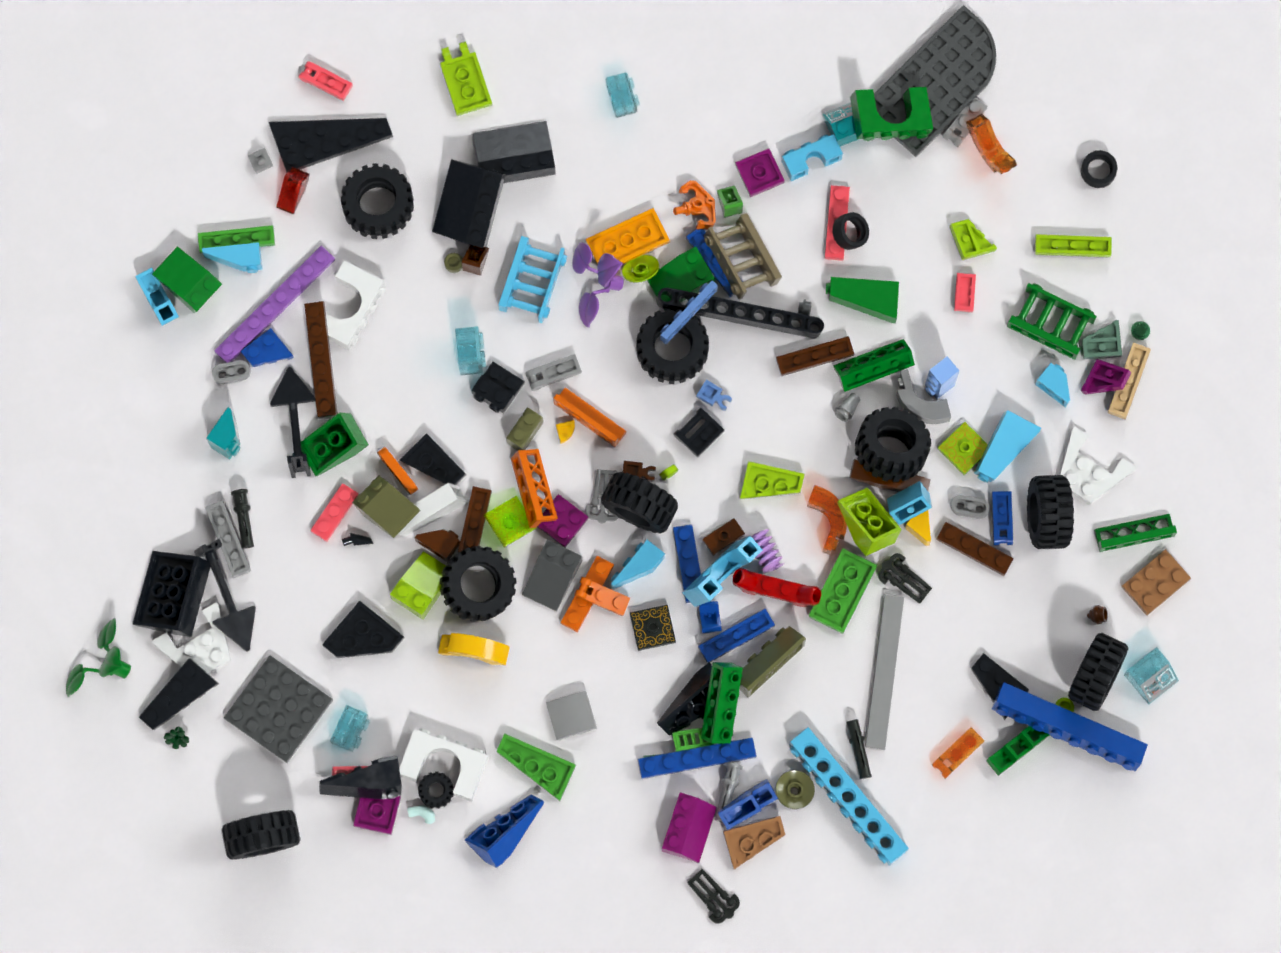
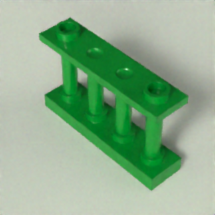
M1028 283L1025 292L1029 293V296L1019 316L1015 317L1012 315L1007 327L1076 360L1081 349L1077 343L1087 323L1094 324L1097 316L1090 309H1082L1043 290L1038 284ZM1036 297L1046 301V304L1036 324L1031 325L1026 322V317ZM1054 305L1064 311L1054 331L1048 333L1042 327ZM1070 314L1081 318L1070 341L1066 342L1060 339V334Z

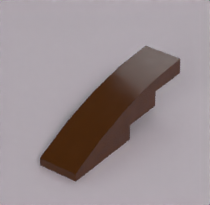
M853 460L849 476L851 479L900 492L920 481L927 491L929 490L931 479L916 475L906 481H902V479L899 482H892V480L883 481L878 476L877 478L872 476L870 471L867 472L863 468L864 465H861L858 460Z

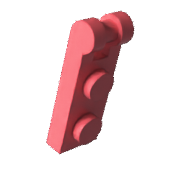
M307 61L304 72H301L298 76L303 82L309 83L342 101L345 100L353 86L351 82L310 61ZM312 72L316 73L314 77L310 76Z

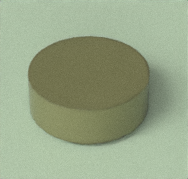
M457 253L448 254L444 260L445 268L451 273L459 272L462 269L463 258Z

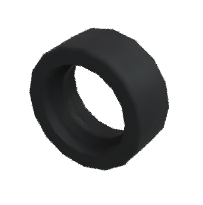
M1098 150L1089 153L1084 158L1081 166V176L1084 182L1094 188H1104L1110 185L1115 179L1118 170L1117 161L1114 156L1106 151ZM1100 159L1108 163L1110 166L1109 175L1104 179H1097L1091 176L1088 172V166L1091 161Z
M851 212L841 215L835 220L832 233L836 243L841 248L852 250L863 246L867 242L870 230L864 217L858 213ZM846 221H850L856 227L857 239L855 242L851 241L845 233Z

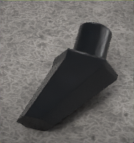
M350 533L349 537L342 539L344 546L352 543L354 546L374 544L370 537Z

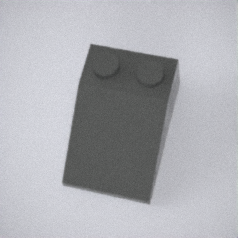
M547 539L522 595L557 612L582 563V556Z

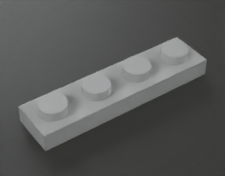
M223 500L205 507L216 537L221 541V549L232 577L236 578L250 572V566Z

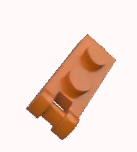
M581 577L579 590H576L574 594L576 597L620 616L624 615L630 600L629 597ZM588 587L591 588L590 594L586 593Z

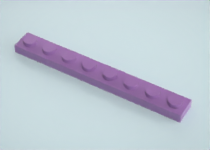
M321 245L214 350L215 353L224 362H232L241 353V350L251 344L335 261V258Z

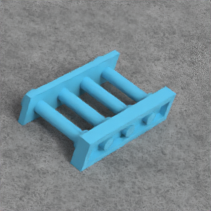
M521 236L498 305L499 311L507 312L508 307L511 308L513 306L539 314V323H543L544 318H548L550 312L548 305L560 268L565 266L567 261L565 249L561 248L559 255L536 249L529 244V238ZM530 254L556 262L554 271L550 272L526 265V262H523L525 255L528 256ZM527 272L550 279L548 289L520 282V279H518L519 273ZM520 289L544 296L542 307L514 299L512 296L513 291Z

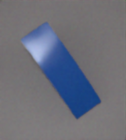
M768 779L734 799L721 809L718 814L728 830L762 811L761 808L774 802L778 797Z

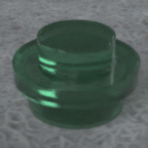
M1138 321L1133 324L1131 334L1137 340H1144L1150 334V327L1146 322Z

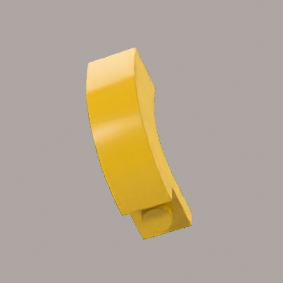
M451 633V635L442 634L438 653L441 655L474 658L491 665H506L510 646L482 637Z

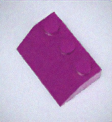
M680 792L662 846V852L699 863L717 807L697 797Z

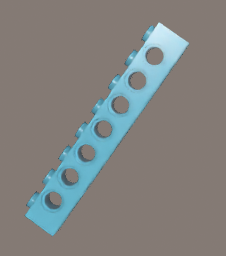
M809 727L790 741L789 745L791 748L789 750L796 758L798 756L803 761L802 766L808 773L812 772L816 776L815 782L821 788L825 787L829 792L827 793L829 799L833 803L837 802L840 805V812L845 818L849 817L854 822L852 824L854 829L858 833L862 832L866 837L865 842L871 849L875 848L879 854L877 856L884 864L888 863L890 866L908 851L907 845ZM812 748L815 751V755L808 757L805 755L804 750ZM825 763L828 769L825 772H820L817 769V765ZM837 778L840 781V785L833 787L830 785L829 780ZM849 793L852 795L853 800L845 802L842 799V795ZM862 808L865 811V816L857 817L854 812L855 809ZM870 823L876 824L878 831L875 833L869 832L867 825ZM883 838L888 839L890 847L883 848L880 845V840Z

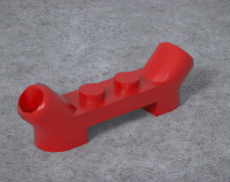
M738 568L733 575V584L747 594H758L790 602L800 607L815 606L821 600V590L817 586H807L750 572L744 568Z

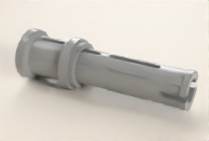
M726 762L725 765L727 769L725 777L722 778V784L724 785L715 821L722 823L723 821L718 812L732 802L734 789L739 785V773L743 769V766Z

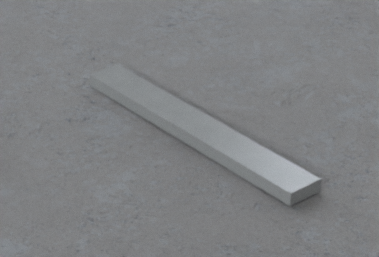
M885 595L865 746L867 748L885 750L904 597Z

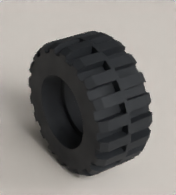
M373 163V167L368 168L365 165L362 166L361 171L356 169L352 172L353 177L346 179V186H343L341 191V204L348 224H351L355 232L360 231V234L364 237L371 235V239H377V236H382V239L388 238L387 234L392 233L394 236L398 233L399 228L403 230L406 227V221H410L412 217L411 212L414 211V199L410 183L407 182L404 174L400 175L398 169L395 167L390 169L387 164L379 167L378 163ZM385 188L394 194L395 203L388 212L381 215H371L361 209V197L370 189Z
M665 308V312L662 313L660 310L656 311L653 317L649 316L646 319V323L641 325L640 332L637 334L636 350L641 367L644 371H648V375L651 378L657 377L658 381L664 383V380L669 381V384H675V381L683 383L686 382V378H694L695 373H700L703 369V364L706 363L708 357L709 337L706 334L705 326L701 325V320L698 317H692L679 331L690 341L691 348L687 356L677 361H669L656 353L655 341L662 334L660 331L666 324L670 325L674 321L673 318L680 310L682 311L680 308H676V311H671V308Z
M885 407L881 411L879 409L873 411L862 422L855 440L857 460L875 478L878 476L883 481L892 480V482H899L900 479L902 481L909 480L910 477L916 476L922 470L930 452V432L928 429H925V423L922 420L919 421L917 415L910 414L906 409L903 411L899 410L898 407H893L892 409ZM885 436L894 437L903 442L908 451L902 453L889 451L880 444L878 438Z
M616 472L612 475L601 497L602 505L612 514L638 528L659 534L667 531L678 509L677 500L671 494H668L667 491L650 483L648 480L624 472Z
M1063 475L1035 476L1029 483L1027 496L1028 531L1032 540L1031 543L1037 549H1062L1069 546L1070 541H1072L1074 530L1072 489L1068 479Z
M474 546L462 550L447 562L446 567L442 570V578H440V584L442 585L440 593L445 598V605H449L450 611L453 614L457 613L460 615L459 618L476 622L491 619L506 610L505 608L512 602V596L515 595L516 589H514V585L517 582L513 576L515 571L508 564L510 561L507 558H503L501 556L502 553L493 551L490 547ZM473 566L486 568L492 574L495 581L493 595L483 602L470 600L461 588L463 573Z
M1098 633L1091 643L1068 693L1070 700L1093 711H1098L1121 669L1129 649L1128 646L1109 635Z
M292 810L275 811L242 818L223 825L221 829L226 856L231 860L285 850L297 846L301 840L296 815Z

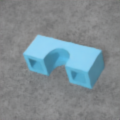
M834 134L830 136L824 135L814 143L807 142L800 149L795 151L792 149L785 152L782 156V164L790 181H794L808 174L807 159L817 157L822 160L826 167L842 160L843 153Z

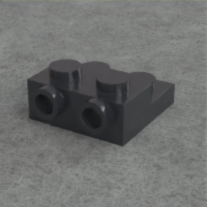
M492 362L471 391L475 400L480 403L484 401L489 404V408L494 412L498 413L500 411L504 414L525 384V381Z

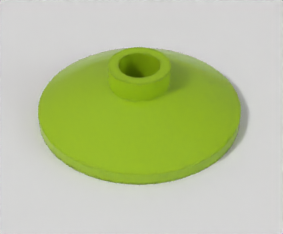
M651 255L639 256L624 265L622 270L623 277L633 283L646 281L658 272L659 262Z

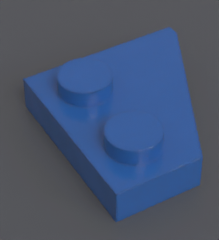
M271 328L241 350V353L252 367L294 358Z

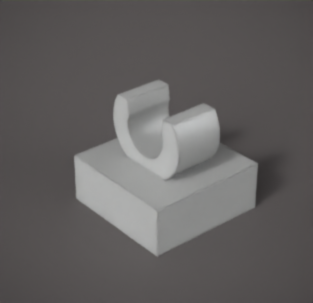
M265 148L248 155L256 174L273 167Z

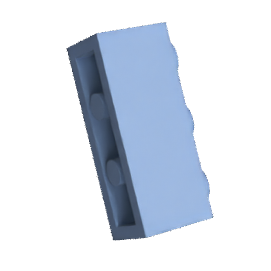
M948 356L929 370L925 383L927 393L936 399L955 386L959 374V369Z

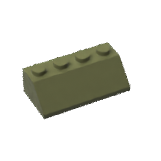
M790 626L786 629L783 627L775 634L776 638L772 642L769 640L761 647L762 651L758 655L754 653L747 660L748 664L742 670L740 690L747 698L805 646L806 638Z

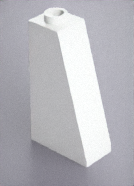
M447 483L414 503L421 511L398 534L407 536L466 505L468 501L460 486Z

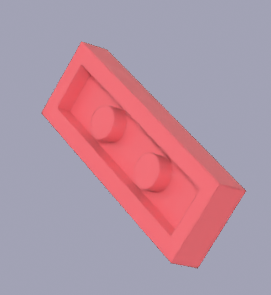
M342 483L310 531L328 542L359 493Z

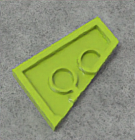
M748 461L740 499L801 493L805 474Z

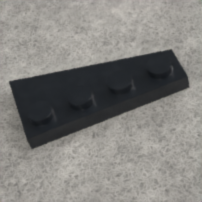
M189 658L139 718L152 730H156L219 683L194 660Z

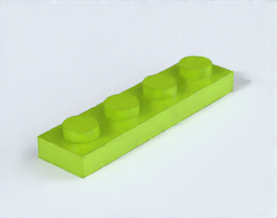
M1036 234L1035 255L1111 257L1112 237Z

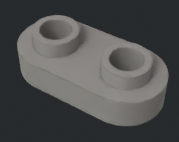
M243 360L216 365L213 368L212 376L217 383L227 384L246 380L250 376L251 369L249 364ZM240 369L245 370L243 374H239L238 371ZM222 372L226 373V376L223 378L219 377Z
M958 495L951 502V510L960 516L982 519L988 515L990 510L989 503L981 498ZM957 504H963L964 508L959 509ZM981 507L983 511L977 512L976 508Z

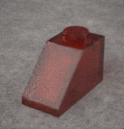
M294 167L284 176L276 208L291 214L295 213L306 190L309 173Z

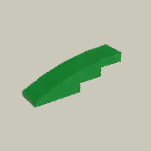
M1028 726L989 757L986 762L999 776L1048 738L1050 734L1036 731L1031 726Z

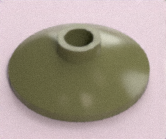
M791 770L784 773L778 779L775 791L782 805L789 809H801L812 801L815 787L812 779L806 773ZM796 788L798 793L792 794L791 789Z

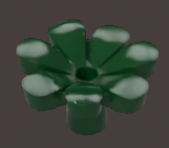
M176 727L175 730H170L169 733L164 735L165 743L168 745L173 743V749H179V745L187 747V743H189V737L185 736V731L181 727Z

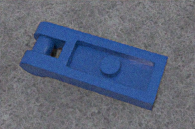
M1012 491L992 492L993 545H1000V543L1013 545ZM999 531H1006V536H1000Z

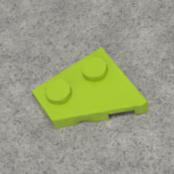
M969 219L952 223L949 226L962 260L997 250L996 245H992L984 238L985 235L976 229Z

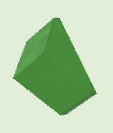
M735 186L717 190L724 218L743 212V202Z

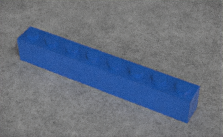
M1004 682L999 688L992 706V710L1001 716H1008L1020 724L1031 726L1036 731H1043L1055 739L1066 741L1073 747H1080L1089 754L1101 756L1108 762L1123 766L1126 770L1136 771L1139 768L1148 746L1144 742Z

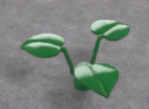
M115 618L103 627L97 639L98 648H104L107 651L100 669L83 668L82 664L75 666L67 678V697L74 694L81 687L85 672H96L101 677L115 674L123 679L129 675L131 665L121 660L119 648L115 646L109 649V644L112 643L116 633Z

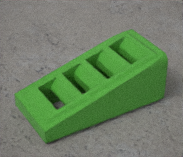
M702 728L672 732L676 752L714 745V743H704V740L701 739ZM694 734H698L700 741L699 744H696ZM688 735H691L692 745L688 744ZM679 737H683L685 746H681Z

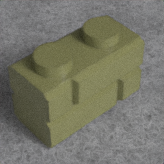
M527 407L523 416L519 418L506 437L507 444L517 451L525 450L544 423L543 417Z

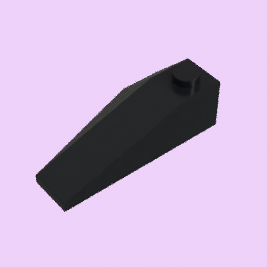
M710 662L694 674L658 720L657 724L669 736L672 735V732H677L690 726L691 722L699 718L704 719L712 670Z
M397 755L371 761L372 765L361 768V766L355 767L354 771L349 774L339 773L320 780L319 793L321 795L371 799H394L397 796H401L402 783Z

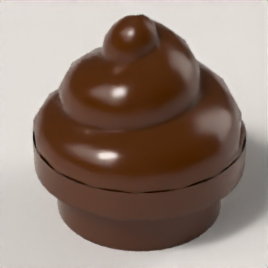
M1096 605L1089 611L1087 617L1096 624H1102L1107 622V609L1101 605Z

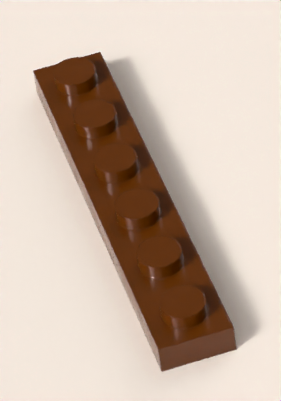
M325 302L305 303L317 416H334L338 412Z

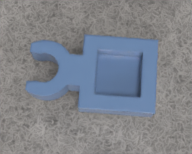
M708 380L704 382L696 395L697 398L712 407L716 402L723 411H726L727 407L722 402L724 400L732 402L730 396L721 395L723 389Z

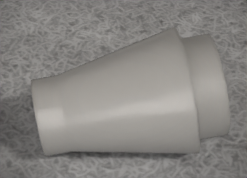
M851 393L848 398L836 407V417L844 422H847L848 419L850 420L860 401L859 396Z

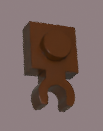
M624 461V473L645 478L649 482L655 481V477H650L648 472L656 471V467L648 466L643 468L642 462Z

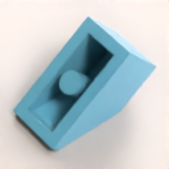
M1050 363L1037 379L1035 385L1066 408L1070 401L1067 375L1061 366Z

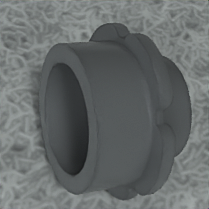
M804 299L803 303L800 302L798 313L810 316L811 302L806 301V299Z

